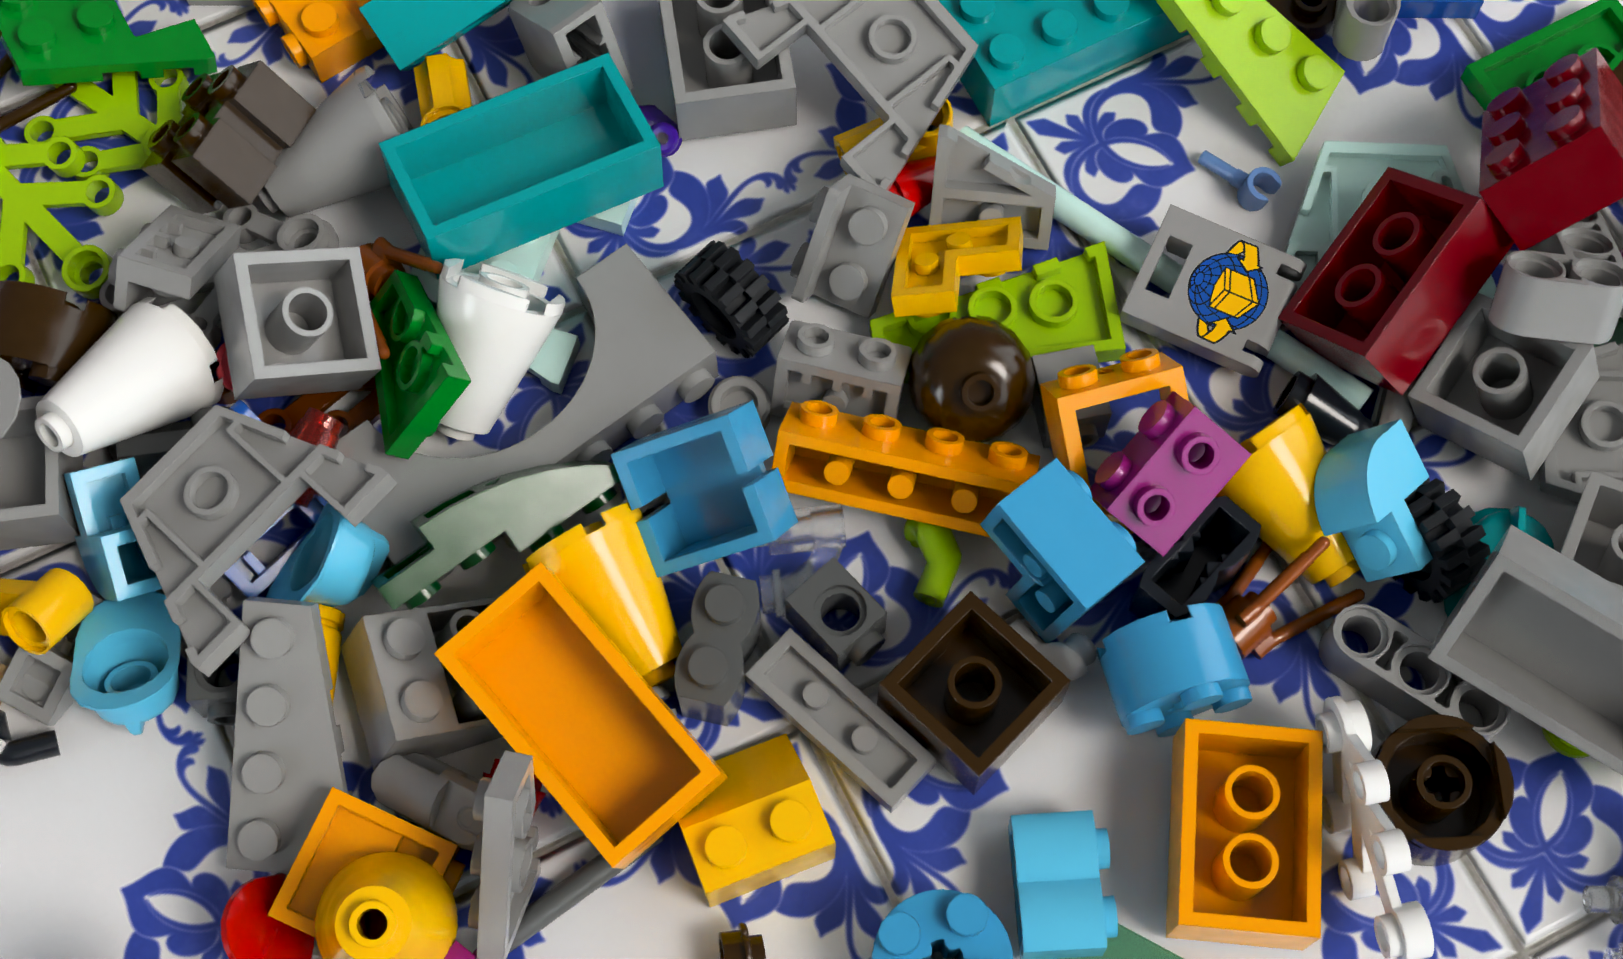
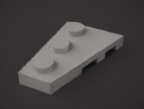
M504 750L493 777H482L476 790L473 804V819L483 821V830L478 834L474 844L470 873L471 875L480 876V886H477L474 891L468 915V927L478 929L476 959L507 958L541 873L540 859L532 858L533 851H536L539 841L538 827L531 826L536 804L532 755Z

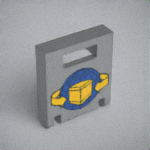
M1170 204L1121 310L1120 321L1244 376L1257 378L1264 362L1260 358L1243 351V348L1245 347L1267 357L1282 324L1278 317L1297 290V285L1292 281H1300L1302 279L1307 264L1295 256ZM1165 247L1167 252L1186 259L1168 299L1146 290Z

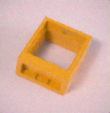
M1154 348L1129 351L1120 356V363L1098 369L1095 365L1091 364L1071 366L1057 373L1058 379L1039 384L1053 458H1057L1067 470L1074 471L1081 476L1089 488V479L1075 410L1159 389L1161 400H1165L1174 391L1189 401L1183 366L1163 352L1159 353ZM1092 497V500L1110 521L1123 526L1129 534L1134 533Z

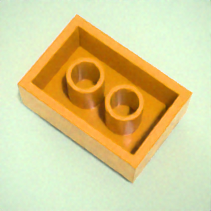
M1185 718L1173 737L1165 938L1301 951L1321 938L1323 731Z

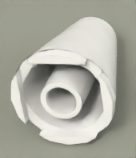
M452 258L445 259L439 275L437 315L472 382L440 420L437 430L457 440L473 441L475 434H488L561 317L565 306V298L559 294L551 301L545 299L548 290L547 286L496 266L481 263L478 274L461 271L464 259Z
M146 297L138 303L132 304L37 403L35 429L41 441L54 452H63L68 456L78 457L192 416L198 410L212 407L219 402L224 390L223 378L214 383L209 367L218 358L199 326L183 310L172 303L162 309L153 305L155 297Z

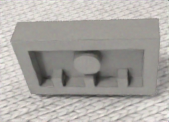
M849 173L830 188L824 186L818 193L809 216V220L816 223L810 243L804 242L791 267L790 275L797 278L791 298L804 303L814 294L869 319L878 307L915 202Z
M170 205L152 223H146L139 235L125 249L120 248L114 254L108 273L109 283L115 286L113 308L126 312L132 304L137 303L150 289L160 296L168 298L181 297L190 300L227 261L230 255L239 248L241 225Z
M797 320L791 321L777 356L770 415L784 418L792 402L802 403L808 400H818L836 406L839 412L861 417L869 414H883L897 419L912 348L892 343L883 338H870L832 329L822 324H810Z

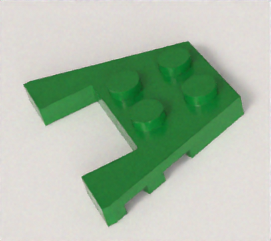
M0 0V30L2 32L0 40L23 86L103 81V73L138 71L141 79L164 77V69L194 68L195 75L203 73L209 75L217 72L215 55L195 19L140 36H134L115 0Z

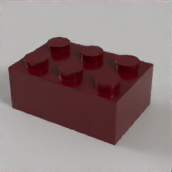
M1597 47L1581 56L1570 54L1559 59L1545 71L1543 78L1522 90L1520 87H1513L1502 92L1488 104L1487 110L1483 112L1479 194L1519 250H1526L1623 198V86Z
M1388 167L1284 308L1278 319L1302 344L1339 368L1403 396L1507 254L1514 241L1481 197Z

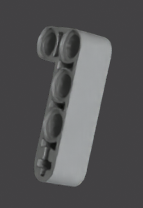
M1600 211L1526 250L1514 251L1506 256L1488 313V318L1493 325L1502 331L1517 336L1583 344H1602L1612 338L1623 308V257Z

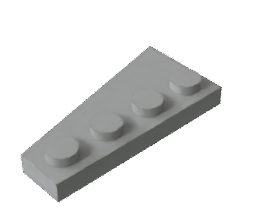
M249 597L243 600L242 622L252 631L250 636L240 645L226 868L288 874L331 788L334 787L351 796L353 795L352 790L348 791L344 773L341 754L345 750L340 725H336L330 695L333 683L318 602Z

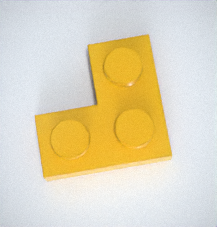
M1021 216L907 227L895 261L891 292L894 316L930 318L942 313L957 312L960 276L981 275L984 277H996L1006 272L1022 271L1023 230Z

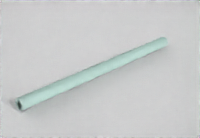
M965 126L961 129L960 132L1055 185L1056 200L1053 218L1092 244L1105 241L1107 254L1136 273H1139L1150 250V244L970 127ZM1163 253L1150 282L1171 294L1183 266ZM1279 329L1266 358L1292 375L1298 371L1310 377L1317 373L1358 410H1361L1374 391L1372 388Z

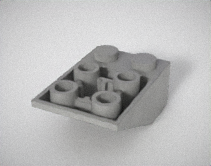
M499 597L361 617L342 645L341 651L373 770L376 769L380 762L393 755L405 756L412 753H424L434 758H439L503 737L434 655L440 647Z

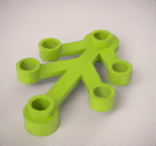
M182 68L164 69V77L148 78V82L157 97V124L140 115L137 71L112 73L113 96L93 82L76 83L77 91L69 95V97L93 112V114L58 119L50 116L35 117L27 123L24 129L25 140L28 143L48 142L57 136H66L75 142L125 134L138 144L102 151L94 146L80 147L85 153V164L92 161L98 163L91 171H80L74 177L77 181H86L89 177L97 174L109 177L110 173L141 169L153 152L148 148V143L154 133L168 120L172 119L178 124L182 119L181 99L189 87V82ZM168 78H177L171 86H160ZM51 84V85H53L54 87L58 88L59 86H61V85H63V84ZM53 131V135L49 139L37 141L41 134Z
M57 136L48 142L6 144L4 139L0 137V198L3 200L0 227V281H5L12 273L19 272L20 277L18 281L35 284L33 272L25 266L29 226L63 261L61 273L66 285L84 298L99 299L101 286L108 280L112 257L97 246L82 245L46 208L88 207L97 215L109 216L117 212L123 204L124 194L120 186L110 177L103 174L93 175L86 179V181L21 183L9 171L12 169L47 166L60 177L69 178L77 175L85 165V153L72 139L66 136ZM65 150H71L68 160L62 164H57L58 156ZM103 188H109L107 198L102 202L95 203L96 194ZM103 268L101 276L94 283L89 284L91 273Z

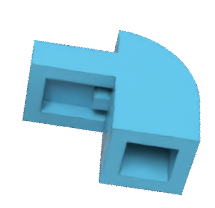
M1401 419L1348 434L1324 455L1315 476L1314 501L1323 534L1328 536L1342 532L1366 582L1419 571L1433 559L1404 500L1426 481L1429 475Z
M127 457L64 473L80 535L75 536V540L86 571L99 594L106 600L122 601L162 589L155 572L148 567L120 503V499L140 480L135 458Z

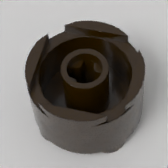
M0 281V358L10 363L19 377L21 395L35 396L37 386L52 388L118 319V316L106 307L87 300L85 310L82 311L75 304L65 301L67 292L55 288L21 281Z
M1425 715L1412 719L1391 733L1371 753L1375 759H1379L1384 765L1390 784L1389 801L1378 804L1395 828H1399L1404 833L1410 848L1413 865L1440 866L1454 862L1467 855L1495 834L1503 820L1506 819L1513 804L1514 781L1505 754L1494 741L1489 743L1482 735L1473 730L1474 725L1458 717ZM1425 781L1427 782V787L1429 791L1441 793V801L1436 800L1434 794L1426 791L1424 786Z

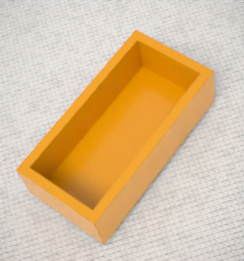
M541 562L434 653L514 751L533 756L535 776L612 868L625 869L728 778L559 578Z

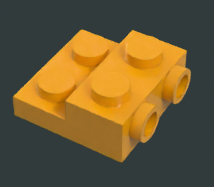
M252 0L259 15L269 28L278 23L285 32V35L280 37L296 66L300 69L308 64L321 83L384 47L359 10L360 7L371 0Z
M332 787L267 915L316 938V911L325 888L341 869L356 859L369 854L399 852L422 859L443 876L452 894L466 865L455 860L460 849L458 845ZM378 909L371 910L367 917V930L372 939L381 937L387 929V918Z

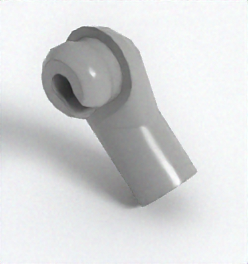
M1020 618L1010 625L1070 680H1077L1085 675L1088 670L1087 666L1096 660V647L1083 634L1072 633L1066 642L1045 643Z

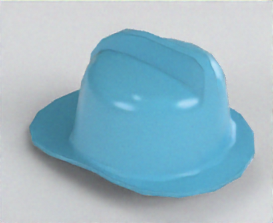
M327 502L314 528L280 570L266 598L318 602V604L329 607L349 604L364 595L372 586L371 581L377 577L390 552L389 541L363 522L354 527Z
M156 591L122 601L104 600L96 605L93 611L81 622L75 639L70 676L71 696L80 706L94 710L105 721L116 725H125L133 735L142 734L145 722L162 714L174 702L179 690L178 665L182 633L179 626L172 621L164 603L166 596Z

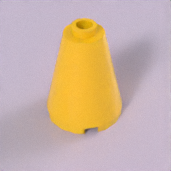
M1302 403L1291 408L1256 434L1240 443L1252 455L1215 497L1218 498L1226 495L1261 525L1259 538L1288 564H1291L1303 551L1305 552L1318 538L1324 536L1315 508L1314 483L1318 466L1327 452L1310 412L1308 413ZM1342 532L1325 536L1329 538L1330 546L1301 574L1312 585L1324 579L1329 587L1332 588L1360 570Z
M626 502L600 513L606 523L605 526L602 521L594 522L584 528L580 523L532 553L525 559L527 563L522 564V568L527 574L541 562L550 569L651 687H655L674 676V661L678 659L682 645L662 578H657L636 523L643 519V514L639 508L631 510L629 502Z
M399 852L369 854L356 859L341 869L325 888L315 917V936L323 959H444L449 948L455 942L458 930L455 899L443 876L422 859ZM373 909L380 910L387 918V929L377 939H372L366 925L367 917Z

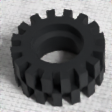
M713 240L675 274V287L680 290L678 294L682 301L690 304L688 309L694 317L698 316L703 321L701 325L708 332L713 331L716 334V339L723 346L727 343L730 350L735 354L741 353L744 358L753 357L789 322V318L786 316L788 314L787 308L779 302L782 298L778 292L768 287L767 284L770 281L764 274L760 276L754 270L755 265L748 258L743 261L739 251L733 247L728 249L724 242L718 241L716 243Z
M1428 478L1404 499L1433 559L1419 571L1392 577L1395 581L1401 577L1404 580L1403 589L1412 595L1417 591L1419 600L1428 602L1432 599L1433 603L1442 602L1471 583L1487 559L1485 558L1490 555L1489 545L1480 541L1481 538L1486 536L1483 526L1474 525L1470 519L1476 515L1470 505L1465 508L1459 505L1458 502L1461 495L1454 489L1445 493L1444 482L1437 478L1431 482Z

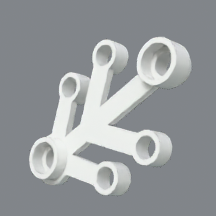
M1341 696L1328 697L1324 701L1323 713H1318L1315 717L1316 730L1323 731V752L1325 754L1332 753L1334 792L1322 794V821L1329 834L1352 830L1353 858L1343 859L1338 863L1339 879L1343 892L1350 901L1371 897L1376 893L1377 884L1385 914L1375 917L1374 930L1380 951L1386 959L1397 957V959H1424L1432 957L1434 953V939L1428 916L1418 901L1401 903L1393 877L1394 874L1411 870V853L1404 833L1399 828H1395L1378 804L1389 801L1390 784L1384 765L1370 753L1372 733L1367 713L1358 699L1344 701Z

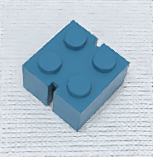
M753 400L640 438L610 454L631 510L643 507L667 492L670 503L661 506L636 522L657 578L775 541L798 523L779 468L766 471L763 462L773 456V452Z

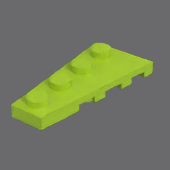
M1155 0L1179 33L1188 31L1201 48L1203 57L1200 61L1212 77L1216 78L1221 75L1237 96L1240 103L1236 106V109L1251 127L1257 124L1272 143L1268 152L1281 167L1293 162L1344 75L1345 70L1266 0Z
M1105 241L1085 247L1082 255L1061 262L1055 257L1033 265L1031 272L1004 281L996 277L978 283L975 286V291L958 296L957 312L942 313L930 318L918 316L895 317L894 312L871 319L869 326L870 338H883L892 343L909 346L912 348V353L921 337L941 321L953 317L957 319L966 316L977 317L976 315L991 317L1011 328L1028 349L1031 357L1094 345L1097 360L1100 363L1118 361L1126 350ZM907 370V374H906L904 383H908V381H909V371H908V370Z

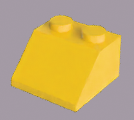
M787 734L716 760L715 762L728 778L678 821L710 908L835 858V839L812 782Z

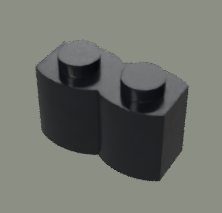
M1226 495L1213 499L1185 531L1180 541L1176 542L1164 557L1158 553L1150 561L1131 599L1129 611L1139 619L1162 611H1167L1170 620L1191 618L1187 605L1205 603L1211 593L1222 589L1233 580L1253 549L1259 537L1261 525Z

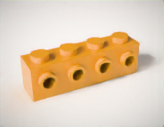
M808 400L802 403H791L778 430L772 469L779 468L788 493L990 537L980 525L997 503L1038 472L1041 456L1030 454L1024 447L1011 442L998 441L989 445L967 441L957 431L945 428H931L927 431L902 426L899 420L888 415L869 414L861 417L839 412L836 406L824 401Z

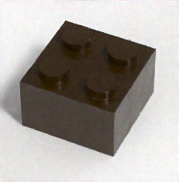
M970 591L879 683L877 706L929 751L950 774L974 795L1063 702L1071 680Z

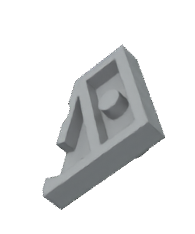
M939 124L929 225L1021 216L1023 248L1048 251L1056 200V186L955 128Z

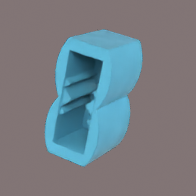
M1093 810L1011 815L1008 824L1020 959H1062L1103 956L1107 949V938L1118 936L1115 898L1113 895L1103 896L1099 870L1110 869V844L1107 828H1095Z

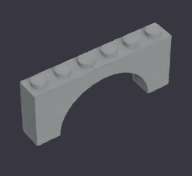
M627 244L576 277L582 305L595 325L593 356L587 374L574 397L541 430L513 446L490 454L467 458H440L414 452L408 460L385 454L383 435L366 420L328 446L340 451L345 457L367 465L370 462L383 467L398 483L361 521L389 541L390 552L386 558L392 566L425 543L410 521L438 503L474 485L507 473L535 466L571 461L608 462L611 459L610 454L613 453L614 449L631 437L640 439L647 436L661 424L665 413L682 401L691 403L698 400L711 389L715 378L719 376L716 350ZM501 535L493 539L492 542L496 543L502 538ZM454 568L437 580L440 582L443 579H445L454 570Z

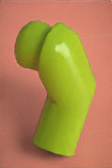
M907 519L904 525L905 539L910 541L913 547L920 548L926 561L913 596L928 606L941 608L945 603L961 564L962 553L951 529Z

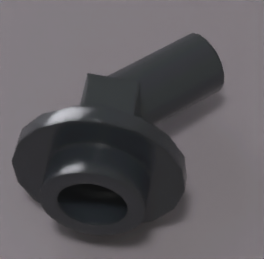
M0 710L1 765L19 766L61 755L55 730L12 740L6 713Z

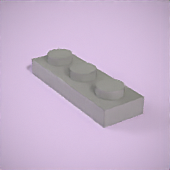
M791 628L745 673V681L890 813L898 807L936 765L937 759Z

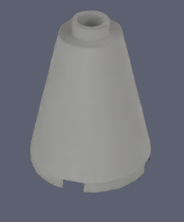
M363 65L340 84L316 108L315 113L293 145L282 150L274 162L277 168L258 194L262 202L272 213L281 210L286 216L291 218L391 186L378 143L414 128L387 86L383 84L374 89L366 80L375 73L370 66Z

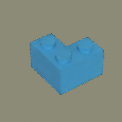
M1057 458L997 503L980 524L1023 575L1005 595L1045 643L1052 642L1145 563L1137 553L1136 544L1129 532L1120 524L1108 519L1092 500L1091 490L1084 479L1074 471L1067 470Z

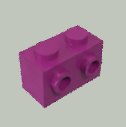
M1174 391L1165 400L1156 402L1144 413L1138 425L1139 431L1122 451L1114 452L1103 461L1095 474V483L1090 487L1092 497L1163 557L1252 455L1196 406Z

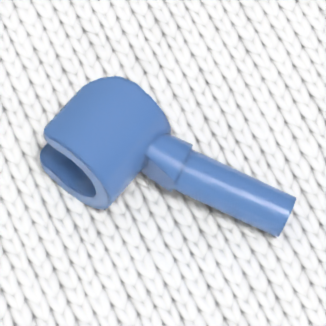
M1207 150L1201 154L1198 160L1199 164L1227 180L1230 185L1238 189V202L1248 211L1261 210L1269 201L1266 196L1257 192L1254 186L1260 187L1265 193L1275 194L1282 184L1280 176L1274 170L1267 167L1255 168L1250 174H1247Z

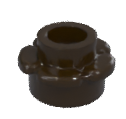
M738 923L739 930L719 932L720 959H766L762 935H749L745 923Z

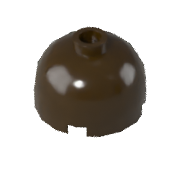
M976 315L977 317L966 316L959 319L953 317L941 321L925 333L911 355L908 369V385L913 405L930 428H945L957 431L964 436L965 440L979 443L1000 438L1021 422L1032 403L1036 378L1030 353L1011 328L991 317Z

